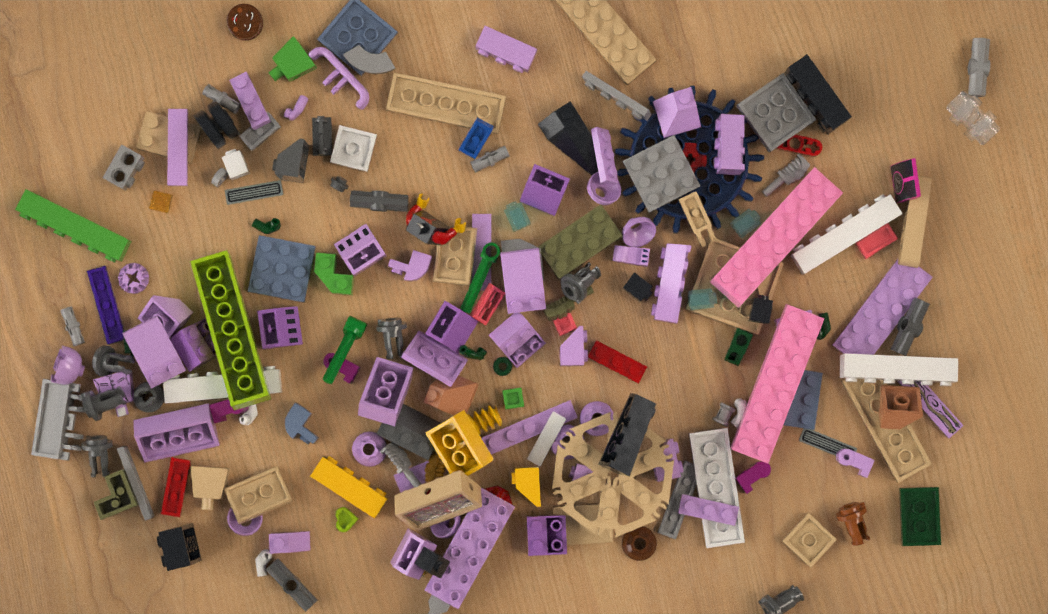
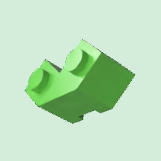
M316 253L314 272L333 294L353 296L354 276L336 274L337 255Z

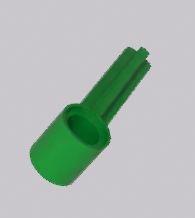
M490 242L483 247L480 255L482 257L481 262L460 307V310L465 313H471L491 265L496 263L500 255L498 244ZM488 246H494L497 249L495 256L487 255L486 249Z
M353 316L348 317L343 328L345 335L323 376L325 383L333 384L354 341L361 339L367 327L366 322Z

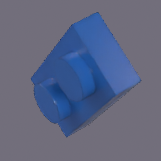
M477 117L460 145L459 151L476 159L494 126Z

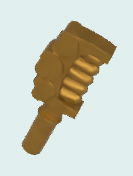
M432 454L428 460L429 463L426 464V483L444 476L443 473L446 467L438 454Z

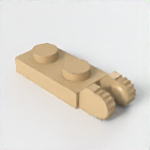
M695 191L678 199L701 247L706 246L705 240L700 233L707 229L710 240L712 242L717 241L711 228V222L697 192Z

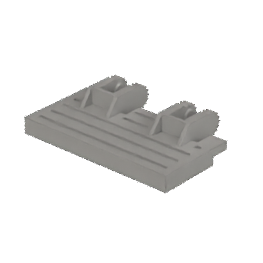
M43 379L31 455L69 461L70 452H64L63 449L81 451V446L68 445L67 443L68 437L80 440L83 439V435L66 432V430L74 431L76 414L69 413V410L86 413L84 407L73 406L74 399L80 401L83 399L81 395L72 394V391L80 392L81 384L60 385L52 383L51 380Z

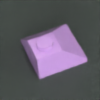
M691 87L670 93L653 101L664 138L701 127Z
M154 295L138 319L143 323L158 316L170 339L183 327L193 312L180 299Z

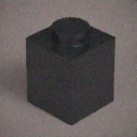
M635 272L622 288L639 302L642 300L647 301L653 293L650 290L653 286Z
M758 295L757 298H752L748 321L762 324L770 323L773 301L769 300V296Z
M423 547L414 564L428 573L442 578L450 561L435 551Z

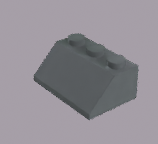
M300 138L279 153L277 159H274L272 170L275 171V175L280 180L304 184L310 147L304 139Z
M403 404L396 425L392 426L382 423L377 434L429 460L435 448L427 437L426 432L439 425L440 422Z

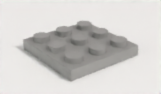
M784 73L736 105L769 153L816 120Z
M675 135L623 161L649 213L700 187Z

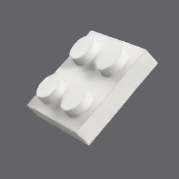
M339 125L330 163L368 172L377 134Z

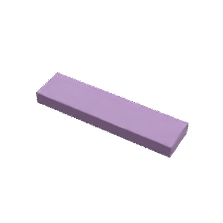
M168 109V186H188V109Z
M472 214V228H477L472 280L481 262L482 257L480 255L483 247L491 242V214ZM488 246L486 249L488 256H491V246ZM491 268L480 291H485L488 284L491 283Z

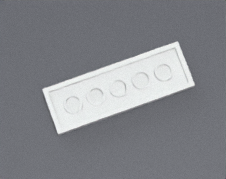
M728 428L689 433L698 497L739 507ZM740 507L735 526L702 519L706 548L745 543Z

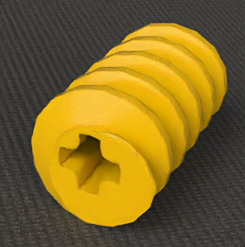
M488 405V412L480 408V415L476 411H473V417L467 414L479 435L481 434V428L488 432V426L492 429H495V423L500 427L502 426V420L496 405L495 409Z

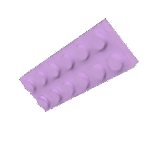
M897 259L832 346L843 354L874 355L898 324L900 318L907 312L914 297L917 298L932 279V276L920 267L914 268L898 265Z

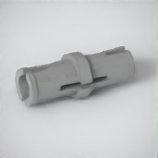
M210 84L203 90V95L213 101L216 100L220 106L227 108L234 114L241 107L240 102L230 98L226 92H221Z
M504 145L490 153L486 152L484 156L470 163L476 173L488 166L492 167L498 161L510 156Z
M72 306L60 310L65 321V330L68 331L71 337L73 347L85 343L80 330V322H77Z

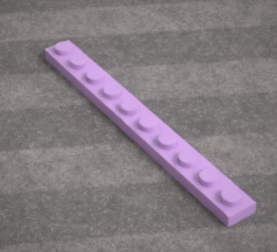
M571 400L484 436L481 439L490 454H494L541 434L553 411L566 418L564 423L578 417ZM429 461L409 468L421 484L425 483V467ZM445 468L443 475L449 473L447 468ZM403 472L393 475L401 493L414 488Z

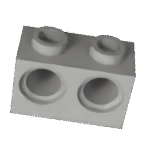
M121 145L102 178L126 191L127 188L130 189L134 184L136 172H140L145 164L143 161L144 157ZM128 156H134L135 160L132 165L126 164ZM124 172V180L118 182L116 180L117 174Z

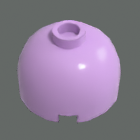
M62 345V349L59 350L53 369L56 373L51 375L52 383L68 385L75 382L78 376L82 377L85 366L82 365V358L76 350Z

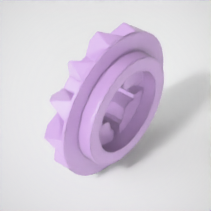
M137 263L126 264L120 270L118 276L119 285L128 293H139L148 285V271ZM127 273L129 275H134L135 273H137L136 278L138 279V281H140V283L134 281L130 283V278L127 275Z

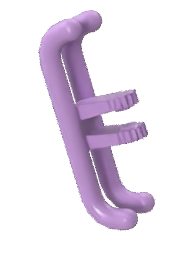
M317 47L311 50L309 57L312 60H317L323 56L336 68L322 83L327 86L342 74L344 77L332 88L331 93L333 95L336 94L349 82L360 94L356 107L363 110L369 102V93L366 88L327 48Z

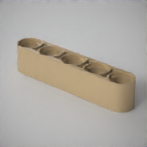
M919 175L921 197L907 200L898 257V265L914 268L919 267L932 182L930 177Z

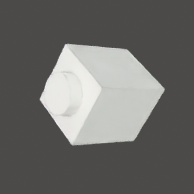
M236 149L227 151L225 153L226 156L222 157L232 181L250 174L240 150L236 151Z

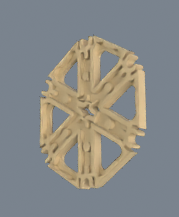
M611 412L571 428L570 430L575 433V436L570 432H566L565 434L570 437L568 443L562 440L559 441L561 445L566 447L563 449L557 445L552 490L560 487V490L554 491L553 495L562 494L563 498L557 504L561 505L564 502L567 504L559 508L595 535L596 529L599 527V536H602V531L607 529L609 530V538H612L613 530L615 529L616 534L614 538L656 521L651 514L653 513L656 517H660L656 512L657 507L660 506L666 510L667 507L661 503V500L669 505L674 459L666 462V459L673 457V454L666 456L663 453L664 449L668 448L669 445L660 447L659 445L666 441L648 428L645 435L651 439L652 447L638 453L630 476L619 474L618 477L614 478L613 485H611V477L607 476V473L611 472V470L598 465L603 454L583 439L585 431L605 424L609 428L608 444L618 421L617 412L613 413V420H611ZM571 455L593 472L566 483L562 480L564 458ZM662 467L664 469V480L661 493L654 494L633 477L653 468ZM601 491L598 518L595 521H589L574 509V503L577 500ZM621 493L643 510L642 518L626 525L618 523Z

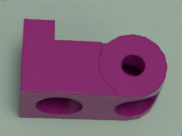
M328 353L324 357L323 363L326 368H328L335 353ZM345 359L339 372L345 375L344 381L352 384L361 367Z
M228 399L211 404L209 408L214 424L227 421L226 415L246 412L249 406L234 411Z
M758 461L737 475L735 480L745 494H748L753 490L750 486L760 478L770 475L771 467L768 463Z

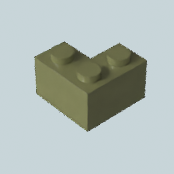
M125 469L105 476L111 495L94 502L100 520L139 505Z

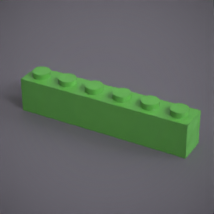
M25 189L15 209L20 212L19 216L29 221L33 218L37 220V225L45 229L49 226L55 229L53 233L63 238L66 234L72 237L71 242L80 246L84 243L89 246L88 250L96 254L100 251L106 254V259L114 263L116 260L122 262L132 242Z

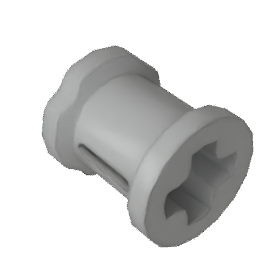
M720 402L721 407L716 417H713L712 420L728 427V421L736 409Z

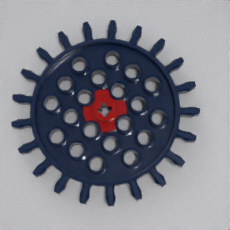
M691 85L690 87H691V89H692V92H693V95H694V99H695V94H696L695 86H692V85ZM673 88L668 89V94L675 92ZM712 89L708 94L706 103L695 101L701 125L700 128L694 129L697 133L696 137L689 138L686 132L677 134L675 137L677 141L681 142L682 151L686 159L688 156H691V160H694L690 166L700 184L699 188L678 199L696 191L698 196L704 198L705 204L703 207L706 214L711 218L713 226L718 230L721 228V222L717 217V212L726 208L730 215L736 219L739 213L731 204L735 197L738 195L748 202H752L754 199L751 194L743 191L742 187L745 180L761 182L762 177L757 174L748 173L749 162L763 161L764 155H749L747 144L759 140L756 134L744 137L743 148H745V154L743 155L742 164H745V170L740 175H734V180L731 182H727L724 179V174H717V169H714V166L711 164V159L717 157L718 150L714 149L715 138L713 133L715 132V122L721 114H728L733 109L736 101L732 99L723 110H720L712 105L716 97V90ZM653 96L648 98L649 105L654 110L648 121L643 118L639 120L634 117V119L642 124L637 133L626 128H622L620 131L623 136L633 139L631 150L615 149V155L632 157L647 149L645 146L646 139H653L655 144L667 139L659 133L660 124L653 101L656 99ZM703 116L711 119L709 126H704L701 123ZM706 143L709 146V151L702 153L699 150V144ZM627 169L617 170V176L619 177L629 175ZM697 171H706L707 178L704 180L699 179ZM712 184L718 185L719 193L712 194L709 191V186ZM635 185L626 188L622 195L626 197L636 192ZM679 200L674 205L667 203L656 209L658 213L653 219V223L656 227L661 222L663 215L673 217L675 219L672 227L673 234H677L680 229L681 219L687 220ZM644 202L637 206L636 214L644 211L646 208Z

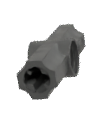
M351 190L350 207L366 208L380 212H387V210L408 211L409 195L389 194L386 191L365 192Z
M914 297L907 314L898 321L897 329L899 332L891 350L907 356L914 338L919 337L923 331L922 321L929 308V303Z
M279 558L266 569L280 584L284 592L289 594L305 612L318 601L302 584L301 580ZM289 580H294L297 583L295 590H290L287 587Z

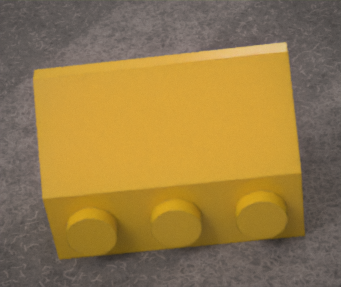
M515 467V472H511L512 484H516V489L536 507H541L539 467Z

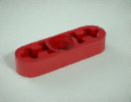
M795 134L786 141V147H783V144L775 149L816 157L821 153L823 147L822 143L817 139ZM793 138L798 139L800 142V146L797 149H793L789 145L790 140ZM804 140L807 141L805 145L811 146L813 143H815V147H817L818 150H815L814 153H812L810 148L805 147L804 151H801V149L804 146Z

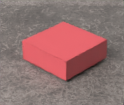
M568 313L562 319L557 318L553 320L559 336L577 329L571 313Z

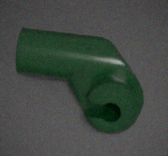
M828 312L819 314V317L824 318V321L817 336L818 340L824 339L831 331Z
M462 345L459 348L460 354L471 359L483 360L487 354V351L482 347H479L477 351L466 345Z

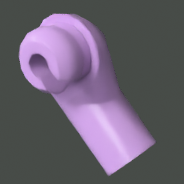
M300 95L294 109L287 108L284 117L289 118L291 121L295 120L303 112L308 98Z

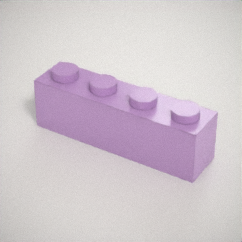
M667 243L666 248L662 247L660 259H664L663 266H659L657 277L660 278V284L655 286L654 292L657 302L652 305L651 310L654 320L678 323L682 301L681 293H683L685 284L684 275L688 267L687 256L688 252L691 251V245Z

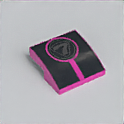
M916 158L890 166L896 204L921 197Z

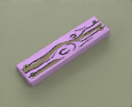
M897 381L901 386L920 387L922 410L947 438H950L963 427L962 423L929 386L921 385V382H914L913 385H904L902 381Z

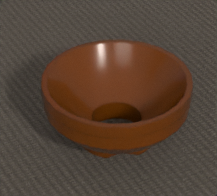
M642 526L625 533L622 538L623 551L633 560H646L656 550V537L647 527ZM638 538H642L646 542L645 547L641 550L634 547V542Z

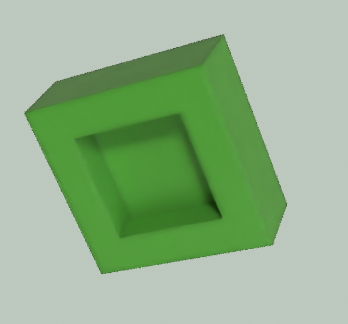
M522 388L503 390L505 410L524 407Z

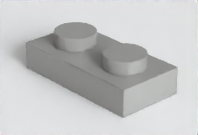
M269 112L267 114L271 120L270 123L256 130L251 126L239 136L251 151H254L281 128Z

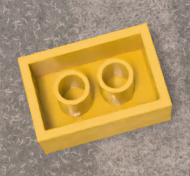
M465 410L426 432L427 437L450 474L461 470L468 476L494 460Z

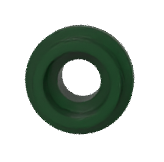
M499 357L494 361L493 369L496 374L506 376L512 370V363L506 357ZM500 363L506 364L505 370L499 368Z

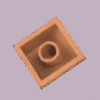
M459 375L451 387L437 379L430 384L423 403L452 415H456L462 410H465L467 414L479 384Z
M881 385L879 406L880 428L900 430L922 418L923 410L920 387Z

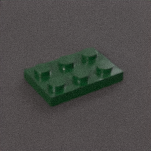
M939 487L899 488L901 546L941 545Z

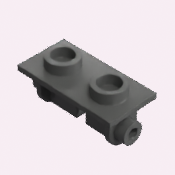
M317 116V118H312L313 156L332 155L331 117Z

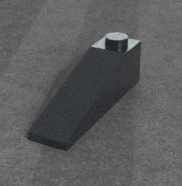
M571 101L538 123V126L549 142L559 148L591 176L598 172L592 135Z

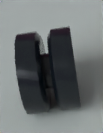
M214 100L207 105L213 117L210 118L204 110H200L193 116L219 150L226 145V139L222 135L223 131L232 140L240 135L227 111L222 109L219 103Z

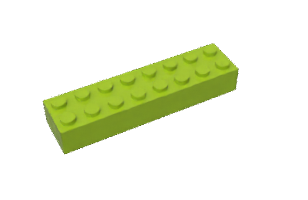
M228 250L190 261L231 407L235 411L271 400Z

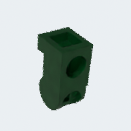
M736 328L724 361L739 366L753 334Z

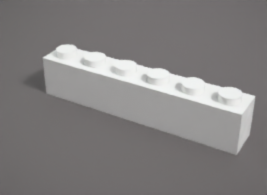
M883 194L874 199L875 204L870 207L868 204L858 209L859 214L853 217L850 214L843 218V224L838 227L834 224L825 229L827 232L825 235L820 236L817 234L809 239L811 243L804 247L801 244L793 249L794 254L790 256L801 274L809 272L903 214L891 194L887 197Z
M845 353L840 355V378H846L845 382H857V379H864V383H876V380H883L884 384H895V381H902L904 385H913L914 382H921V385L930 386L933 385V382L940 383V386H952V383L958 382V359Z
M275 366L264 367V374L270 394L282 393L280 370H275ZM207 372L206 376L199 377V373L187 374V378L180 379V375H177L163 382L164 399L167 404L229 398L223 376L218 375V372Z

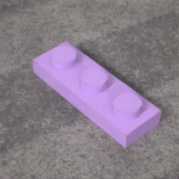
M244 72L229 80L252 128L256 130L270 123L271 120L249 74Z
M595 127L591 129L600 183L613 186L618 184V178L611 146V136L609 130Z
M682 494L678 513L735 526L739 507Z

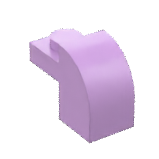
M413 250L409 265L390 259L388 267L392 268L391 272L399 275L405 272V281H416L427 273L432 256Z

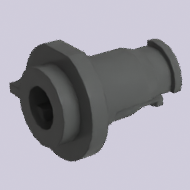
M590 262L574 275H564L560 281L564 295L570 300L576 301L577 304L587 297L586 289L594 283L595 279L601 277V271L597 266L590 270Z
M398 317L379 319L376 326L378 332H383L384 346L387 351L386 359H393L391 338L396 337L397 354L400 358L403 355L402 330L407 328V322L402 321Z
M101 346L94 353L92 365L95 373L99 376H108L113 372L130 374L132 370L125 369L124 366L118 365V362L134 364L135 360L131 355L124 356L123 354L115 353L114 348L111 346Z
M144 382L134 391V403L143 412H155L165 402L164 391L159 385L151 388L148 382ZM149 392H151L153 394V397H150L149 400H145V394H149Z
M121 386L96 395L92 390L81 394L87 416L95 421L102 419L103 412L114 409L121 404H127L122 398L125 396V393Z
M105 435L86 436V441L81 446L82 450L88 451L89 465L92 473H90L91 477L94 478L98 474L96 459L98 456L101 457L102 477L110 475V471H108L107 449L113 447V441L107 439Z
M792 585L790 589L781 592L773 598L765 595L758 603L765 614H784L801 600L804 601V596L797 586L794 587Z

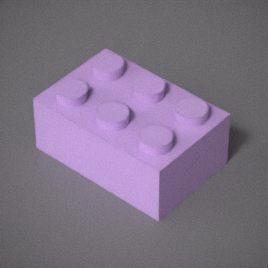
M376 357L359 402L358 416L395 426L412 381L413 367Z

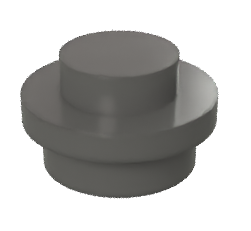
M343 177L331 178L330 186L340 192L348 189L347 180Z

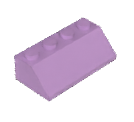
M209 403L133 420L134 437L144 463L219 446L217 430Z

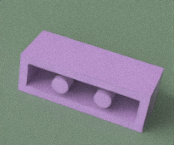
M484 26L475 46L478 54L487 58L492 56L496 58L495 61L502 65H506V63L512 65V69L523 73V71L528 73L537 53L536 48L487 26Z

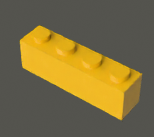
M322 457L310 477L375 519L388 500L385 497L387 493L378 487L376 490L369 486L370 482L363 477H360V479L353 476L354 471L346 466L341 468L337 465L338 461L333 457Z

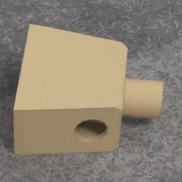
M191 466L193 497L202 498L201 509L213 510L214 499H223L230 468Z

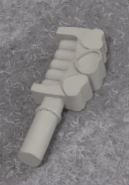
M798 154L795 161H791L788 166L777 172L779 177L774 179L762 193L768 197L782 183L785 182L786 185H790L795 181H799L810 167V164L801 154Z
M391 442L380 451L382 454L385 452L388 458H391V461L394 462L393 464L397 465L398 470L396 472L398 474L403 472L414 487H418L421 484L412 473L413 471L409 470L412 464L402 448Z

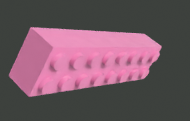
M814 167L715 275L710 283L739 308L843 192Z
M788 304L785 305L731 444L732 450L769 463L824 318Z

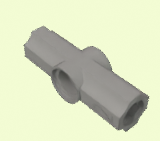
M973 38L971 58L968 63V75H970L968 96L985 97L987 77L990 72V60H988L990 39Z

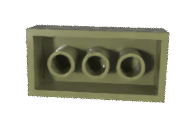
M600 204L541 244L538 248H541L542 257L557 279L560 280L564 275L569 274L615 243L623 235Z

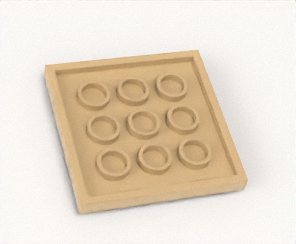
M716 239L717 241L715 242L710 240L686 310L758 335L762 323L748 321L752 298H757L758 295L769 296V300H771L784 263L780 262L738 308L710 281L741 247Z

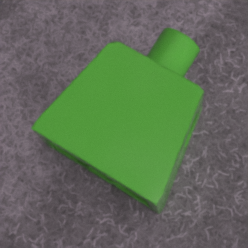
M293 36L273 56L272 59L277 66L268 73L274 81L285 75L289 82L317 69V67Z

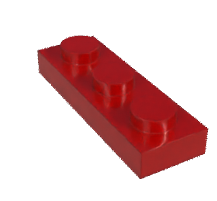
M597 340L588 355V358L638 384L647 369V366Z
M171 457L161 510L162 515L181 517L191 460Z

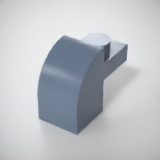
M298 403L292 406L285 418L286 431L292 439H295L300 434L299 438L308 445L310 442L315 444L319 437L304 427L312 413Z

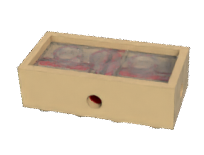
M461 470L394 495L395 516L415 531L482 507L481 487Z

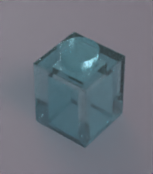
M515 201L506 205L507 209L504 210V213L513 233L531 225L521 202L517 204Z
M749 208L733 220L730 225L738 236L743 238L761 224L759 221L761 218L755 210L751 211Z
M712 288L688 291L690 311L714 308V304H717L716 292H712Z

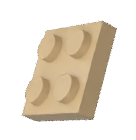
M807 513L782 542L811 568L837 539L812 515Z

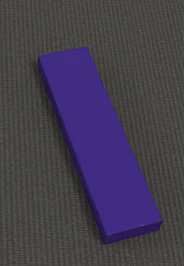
M102 266L89 270L87 274L107 345L123 341L124 336L122 333L124 327L107 267Z

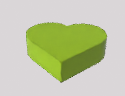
M346 507L337 509L335 513L338 520L336 527L340 532L350 530L359 519Z

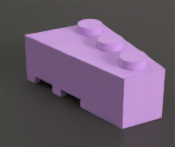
M721 114L715 122V131H718V138H715L714 149L718 150L717 157H714V169H717V174L740 175L745 170V164H742L743 155L745 154V148H743L744 115Z

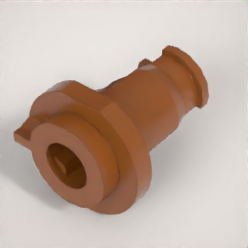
M864 502L848 503L840 507L839 512L836 514L837 520L845 523L853 546L864 544L863 539L870 540L862 516L867 512Z

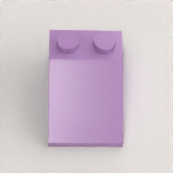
M539 248L501 252L508 314L546 309Z
M158 316L122 333L151 388L186 371Z

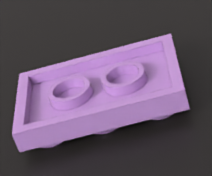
M421 331L417 332L401 357L450 387L468 361V359Z

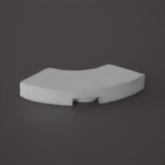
M358 45L343 54L353 67L366 73L383 74L396 69L386 52L371 54Z

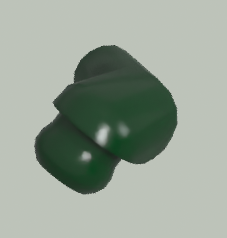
M256 218L252 227L264 234H271L280 229L281 223L277 218H273L266 223Z

